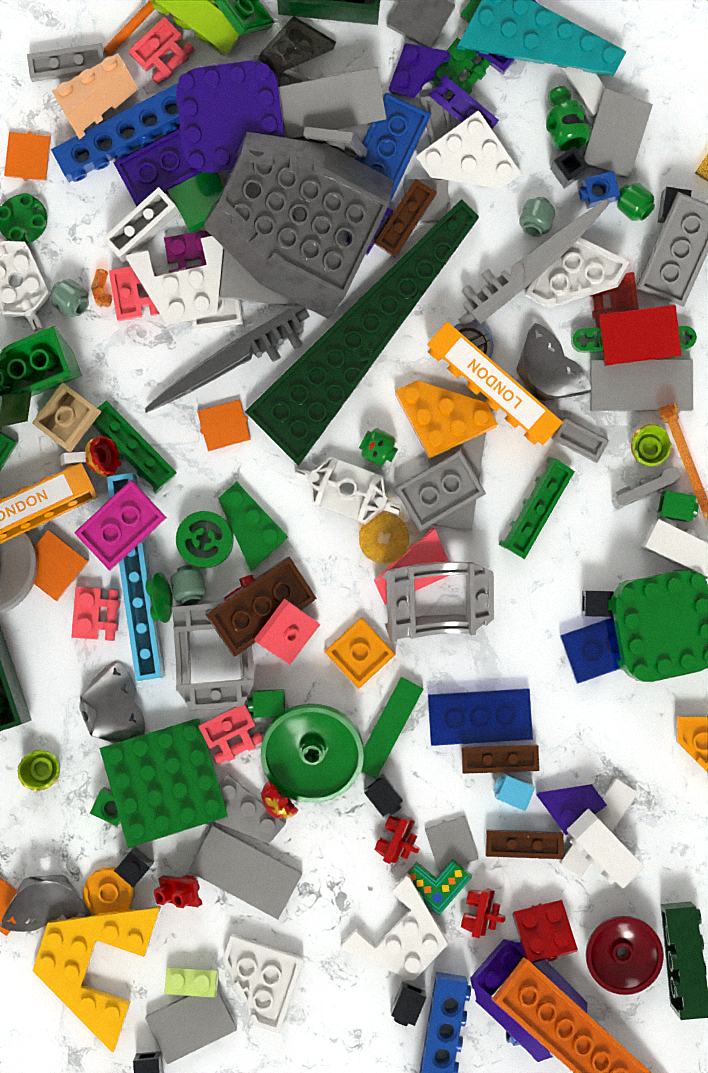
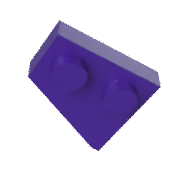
M405 43L388 90L391 94L414 99L422 90L424 84L430 82L436 75L434 71L443 61L447 63L450 60L451 54L445 50Z
M592 784L544 791L536 794L565 835L568 834L567 829L587 809L595 815L607 806Z

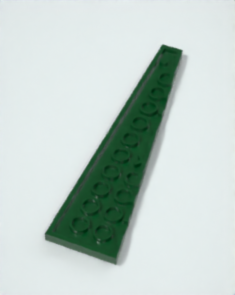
M462 199L245 411L298 466H300L478 221L479 216Z

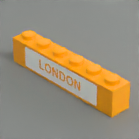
M446 321L428 342L427 345L430 347L428 353L438 362L444 359L449 364L447 369L454 376L459 378L462 375L469 381L466 386L476 395L482 392L488 398L485 402L496 412L499 408L505 412L507 416L504 419L514 428L520 425L527 431L524 436L534 445L537 442L544 445L563 423L449 322Z
M82 462L77 465H69L64 471L54 476H46L35 485L23 487L17 493L7 498H0V544L98 498L97 492Z

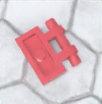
M163 17L128 50V53L146 72L155 66L158 71L152 76V79L159 84L165 78L171 77L173 75L172 71L180 63L184 64L189 59L188 56L195 49L189 42L180 48L177 43L183 38L182 34ZM171 50L174 56L164 64L160 59Z
M131 266L109 270L118 322L142 318V307H149L151 316L160 315L148 293L147 297L140 298L138 285L142 284Z
M75 587L71 638L97 640L99 630H105V640L115 641V633L119 627V623H116L117 608H120L121 600H118L119 590L109 589L108 599H102V589ZM101 607H107L106 622H100Z
M245 703L243 706L234 707L198 726L209 749L217 745L220 746L222 751L214 755L218 764L226 760L230 762L236 759V755L246 750L251 751L255 749L256 745L263 741L260 732L253 736H250L248 732L256 724ZM240 734L243 741L230 747L227 740Z

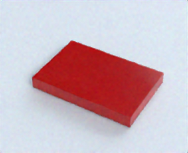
M676 305L598 315L604 366L682 356Z

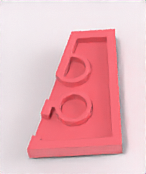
M434 527L428 530L427 534L420 541L415 542L409 548L410 550L399 560H395L374 579L385 605L387 604L386 580L382 576L387 570L423 563L449 562ZM450 575L414 579V589L417 591Z

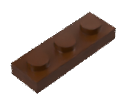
M415 179L374 244L396 258L436 197L437 192Z
M539 745L461 747L462 773L539 771Z
M486 829L485 856L563 859L564 833Z

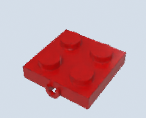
M562 900L546 904L539 903L537 906L532 905L530 908L512 913L524 956L531 963L543 960L551 962L557 960L558 956L577 952L578 948Z

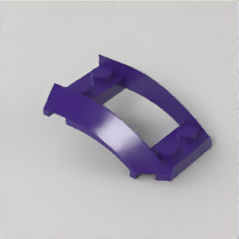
M503 939L470 977L472 989L475 991V1002L526 1049L535 1061L540 1062L552 1058L553 1056L544 1046L491 1000L492 995L509 977L522 958H525L521 943ZM546 960L532 963L587 1013L588 1003Z

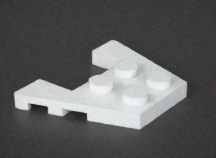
M213 236L201 238L207 265L160 276L154 275L148 250L126 255L127 261L167 326L217 315L223 247Z
M407 873L393 887L391 893L410 910L377 945L355 928L341 943L340 948L414 981L448 945V940L433 914L430 913L411 876Z

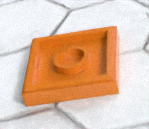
M47 530L35 545L38 557V573L34 584L55 601H58L89 561L53 532Z

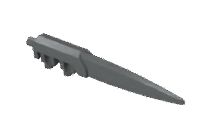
M306 308L295 314L291 309H288L228 344L173 383L145 408V412L148 413L210 383L241 364L250 361L253 354L260 358L263 353L267 352L272 362L277 361L281 356L275 346L284 344V341L287 339L294 349L299 348L303 343L297 333L304 332L300 322L310 317Z

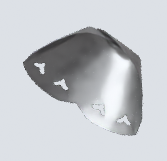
M534 323L528 332L516 371L536 398L546 401L579 396L591 392V385L586 374L575 361L564 356L558 339L544 326ZM537 330V331H538V334H542L543 337H537V338H536V332H535V331ZM549 343H551V348L555 350L554 352L547 350ZM567 367L570 368V371L575 372V374H567ZM579 381L582 382L581 386L584 387V389L577 388V386L579 385Z
M117 661L106 666L91 681L80 696L79 705L89 734L111 743L130 739L135 732H137L135 737L144 735L145 732L142 711L134 702L136 694L135 684L126 668ZM114 668H116L117 672H119L121 676L116 674L113 675ZM124 684H126L125 689L128 692L127 694L123 690H121ZM132 713L134 714V719L136 720V723H134L133 721H129Z
M29 876V878L23 879L2 917L1 927L9 931L29 932L47 925L50 920H56L62 914L67 919L77 917L79 912L85 914L82 917L91 915L88 907L66 876ZM13 917L16 923L14 924L12 921L7 922V920ZM29 917L36 920V922L30 921L26 924V921H28Z

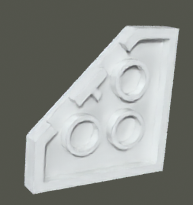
M479 110L416 155L431 178L502 189L522 174Z
M580 237L555 263L531 283L525 295L546 308H551L618 287L631 264L630 261Z
M231 934L222 961L229 971L254 1025L280 1034L304 958Z

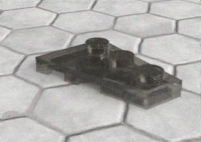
M293 16L261 51L258 60L278 73H282L333 50L336 41Z

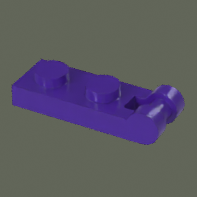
M445 74L440 79L441 83L435 90L432 89L428 94L460 122H463L478 110L491 129L499 121L498 118ZM448 89L454 93L449 101L443 97Z

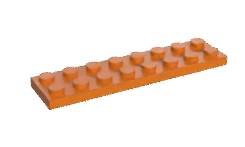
M524 957L491 999L572 1073H652Z

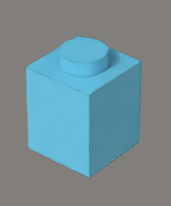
M504 773L502 778H497L493 791L496 792L495 797L497 800L526 811L535 790L533 784L507 773Z

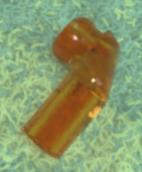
M104 269L96 270L91 290L97 306L110 307L112 295L105 294L104 292L108 272Z

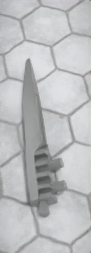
M604 200L578 217L524 259L516 263L511 268V275L506 270H503L501 275L496 278L490 269H487L481 276L489 285L482 287L478 294L470 285L463 288L461 292L469 301L463 303L467 313L458 319L462 326H467L473 320L481 324L537 279L585 233L609 205V200Z

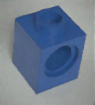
M614 171L584 178L581 187L578 189L580 200L582 203H586L587 209L595 207L606 199L609 200V203L615 202L620 196ZM600 186L604 194L601 196L595 195L592 187Z

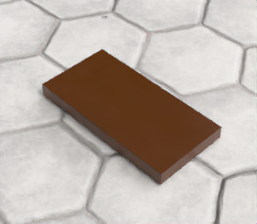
M289 556L205 613L231 655L236 657L255 643V637L284 599L302 610L317 598Z

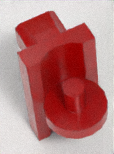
M388 817L385 829L395 834L391 842L385 838H380L374 848L377 853L384 857L382 861L391 864V862L396 864L400 856L408 859L410 852H419L420 848L414 844L418 836L410 833L415 821L409 818Z
M163 875L158 878L160 886L154 890L157 904L165 905L166 903H172L177 908H184L186 906L198 908L202 905V900L198 895L200 885L194 876L184 875L182 878Z
M487 888L483 891L470 890L468 892L466 904L476 906L478 909L476 915L464 914L461 928L472 932L471 937L479 939L480 936H485L487 925L488 929L495 930L497 922H505L506 916L499 913L501 905L493 903L495 890Z

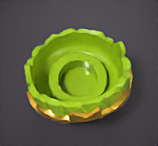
M656 424L644 425L632 437L631 452L636 461L645 466H658L669 457L671 452L670 447H672L667 431Z
M44 749L34 750L21 759L17 770L18 779L24 787L33 791L48 789L55 784L60 776L59 760L49 751Z

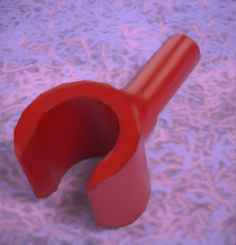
M253 575L240 578L241 587L225 596L224 600L253 581Z

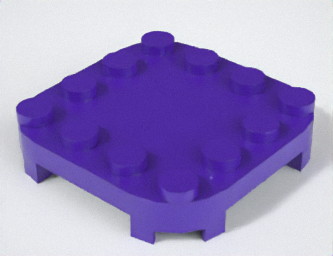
M242 61L198 67L180 76L176 100L183 151L186 160L192 168L210 174L232 171L238 158L236 154L247 132L285 138L280 83L278 77L268 65L259 61Z

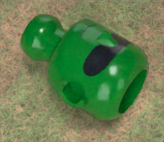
M559 86L552 89L548 94V103L552 108L546 115V129L549 132L551 142L560 151L566 152L574 146L576 149H579L589 141L591 136V128L585 108L581 102L571 100V92L567 87Z

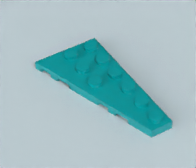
M481 0L456 48L464 51L466 49L479 51L482 54H497L505 58L538 64H554L561 68L582 69L584 72L612 77L627 52L532 0Z

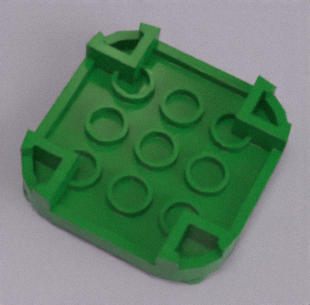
M674 570L673 572L625 580L618 583L619 586L614 591L611 600H608V610L613 612L621 660H617L620 670H623L630 678L636 681L655 682L700 672L708 668V584L703 574L688 570Z

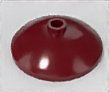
M616 916L605 920L594 929L586 945L585 958L591 976L602 988L619 995H631L645 990L657 979L662 969L664 953L660 938L646 922L631 916ZM620 947L626 949L623 955L617 954V950Z

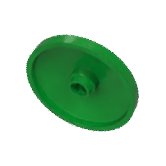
M311 703L291 707L280 713L270 723L263 737L261 763L265 775L278 791L297 801L319 803L342 795L355 783L363 765L364 747L357 727L345 714L330 706Z

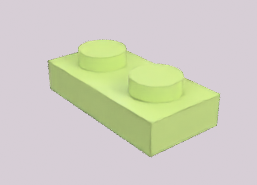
M167 967L164 994L217 998L219 971Z

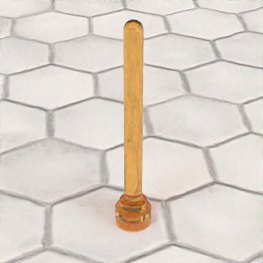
M677 402L657 409L660 419H663L669 425L705 519H708V498L677 420L680 410Z

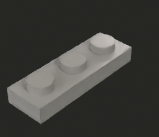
M102 43L27 54L29 74L32 82L77 76L82 71L91 69L105 59Z

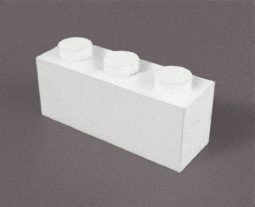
M158 187L107 233L102 240L124 264L127 261L126 255L136 253L177 216L179 211L176 205Z
M663 517L662 520H654L641 548L688 571L701 573L708 580V542L699 539L700 534L687 528L685 531L676 528L677 523Z
M589 809L567 829V832L573 837L570 842L580 853L584 849L587 851L588 855L585 858L596 869L599 866L604 869L601 874L611 885L616 881L623 889L645 868Z

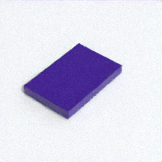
M180 128L113 162L136 207L158 187L167 194L169 189L201 173V171L192 168L186 160Z

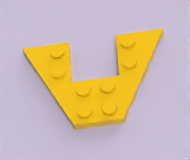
M160 905L138 910L128 909L123 912L99 913L98 915L87 917L77 916L65 920L56 919L50 920L47 923L32 971L111 1052H114L131 1001L83 985L97 941L144 957L161 909Z

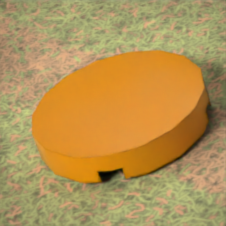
M103 867L96 870L84 885L83 900L89 911L95 915L106 912L127 911L133 902L135 890L114 872L116 867Z

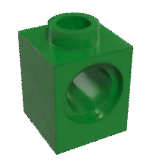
M672 491L661 492L657 517H665L683 522L692 521L693 517L697 516L699 508L696 496Z
M284 689L254 690L252 692L253 697H248L249 712L254 713V718L277 717L285 711Z
M103 787L89 814L118 826L121 823L118 813L112 814L107 809L108 802H115L112 791Z

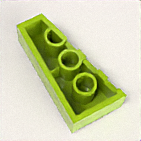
M151 0L155 10L165 15L172 14L174 16L173 20L177 25L188 31L193 29L196 38L221 55H227L239 37L228 19L218 9L219 7L214 0Z

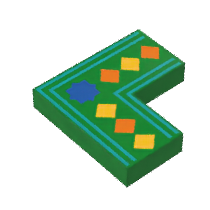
M453 859L437 877L417 861L407 872L411 876L418 892L422 895L425 904L438 915L444 911L472 878V874Z

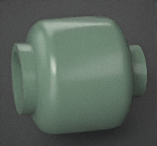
M544 197L529 199L523 206L519 224L526 234L539 237L548 233L551 229L555 217V209L549 200Z
M71 279L57 282L51 290L52 305L67 317L80 316L89 306L87 291Z
M191 565L177 568V572L170 578L173 597L183 605L200 602L201 597L206 593L202 572L198 569H192Z

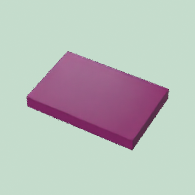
M130 480L74 533L103 565L111 571L164 522L167 517L136 483Z

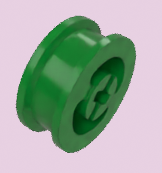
M199 511L190 514L180 523L176 532L178 552L185 561L196 567L212 568L220 565L228 558L233 548L234 537L231 527L221 516L213 512ZM200 522H212L222 532V539L217 540L216 534L209 529L208 537L211 539V542L205 543L203 551L209 552L218 547V552L209 558L194 556L187 544L189 540H192L194 546L201 550L202 542L199 541V537H204L207 529L199 528L195 532L191 531Z

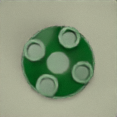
M23 193L9 198L0 206V232L7 240L25 242L27 244L35 241L43 234L48 218L44 205L37 198L28 193Z
M156 572L152 579L147 580L145 584L146 592L148 595H151L152 601L150 615L154 621L160 620L163 623H167L172 615V591L165 575L161 572Z

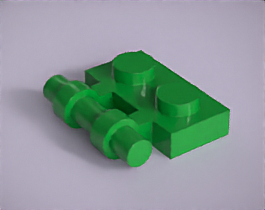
M457 37L447 49L451 54L450 60L447 63L443 61L434 71L436 75L430 80V83L437 88L441 83L440 79L445 74L470 95L472 92L471 88L478 80L483 79L491 63L486 58H482L478 64L473 63L472 61L476 57L477 52L468 49L465 51L456 49L460 42V39ZM467 70L470 75L464 82L460 81L458 78Z

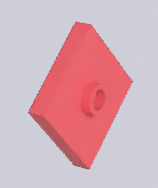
M284 599L255 637L254 641L291 665L320 626V623Z

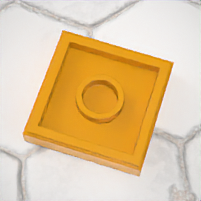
M362 617L324 651L358 689L396 655Z

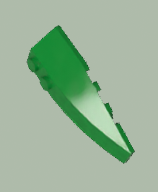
M55 326L11 343L3 348L0 353V385L9 386L10 392L13 393L28 390L32 391V397L57 387L62 382L67 383L82 376L74 352Z

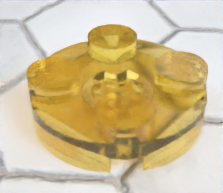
M379 513L366 525H362L359 532V545L364 555L370 560L377 563H392L401 558L406 552L409 545V531L399 517L390 513ZM382 531L384 534L390 533L391 537L388 539L390 542L388 545L377 542L380 538L379 532Z

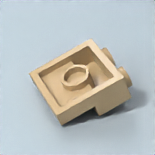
M62 382L59 388L53 392L46 405L37 413L32 424L71 453L101 411Z

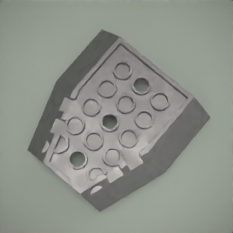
M247 132L236 154L238 156L218 201L213 203L203 227L260 285L328 319L346 296L389 206L394 180L327 144ZM249 183H255L259 188V194L255 198H250L246 194V186ZM296 207H301L305 212V218L301 222H296L292 217V211ZM343 230L347 231L350 235V241L345 246L338 242V234Z

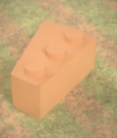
M117 53L114 56L105 58L100 64L91 69L82 71L80 75L70 81L61 83L56 89L52 90V93L80 140L85 135L84 130L90 124L101 122L103 120L101 115L111 106L116 109L138 88L126 65Z

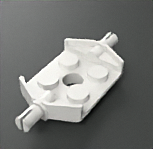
M0 236L1 313L4 316L26 317L33 332L38 331V329L41 330L43 326L37 316L38 311L51 294L28 245L25 242L4 241ZM16 274L22 275L23 283L21 286L12 287L10 284L12 276Z
M333 457L328 458L315 471L312 470L310 472L297 467L294 477L310 483L313 506L316 507L317 505L362 522L363 525L370 522L381 511L385 510L399 515L402 505L388 501V498H386L383 476ZM344 483L354 485L355 489L351 495L345 496L341 494L340 488Z

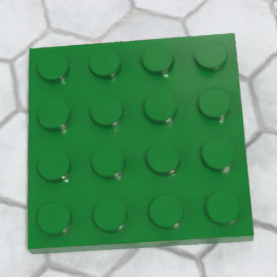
M199 718L99 748L128 849L228 817L209 750L198 727L201 725Z

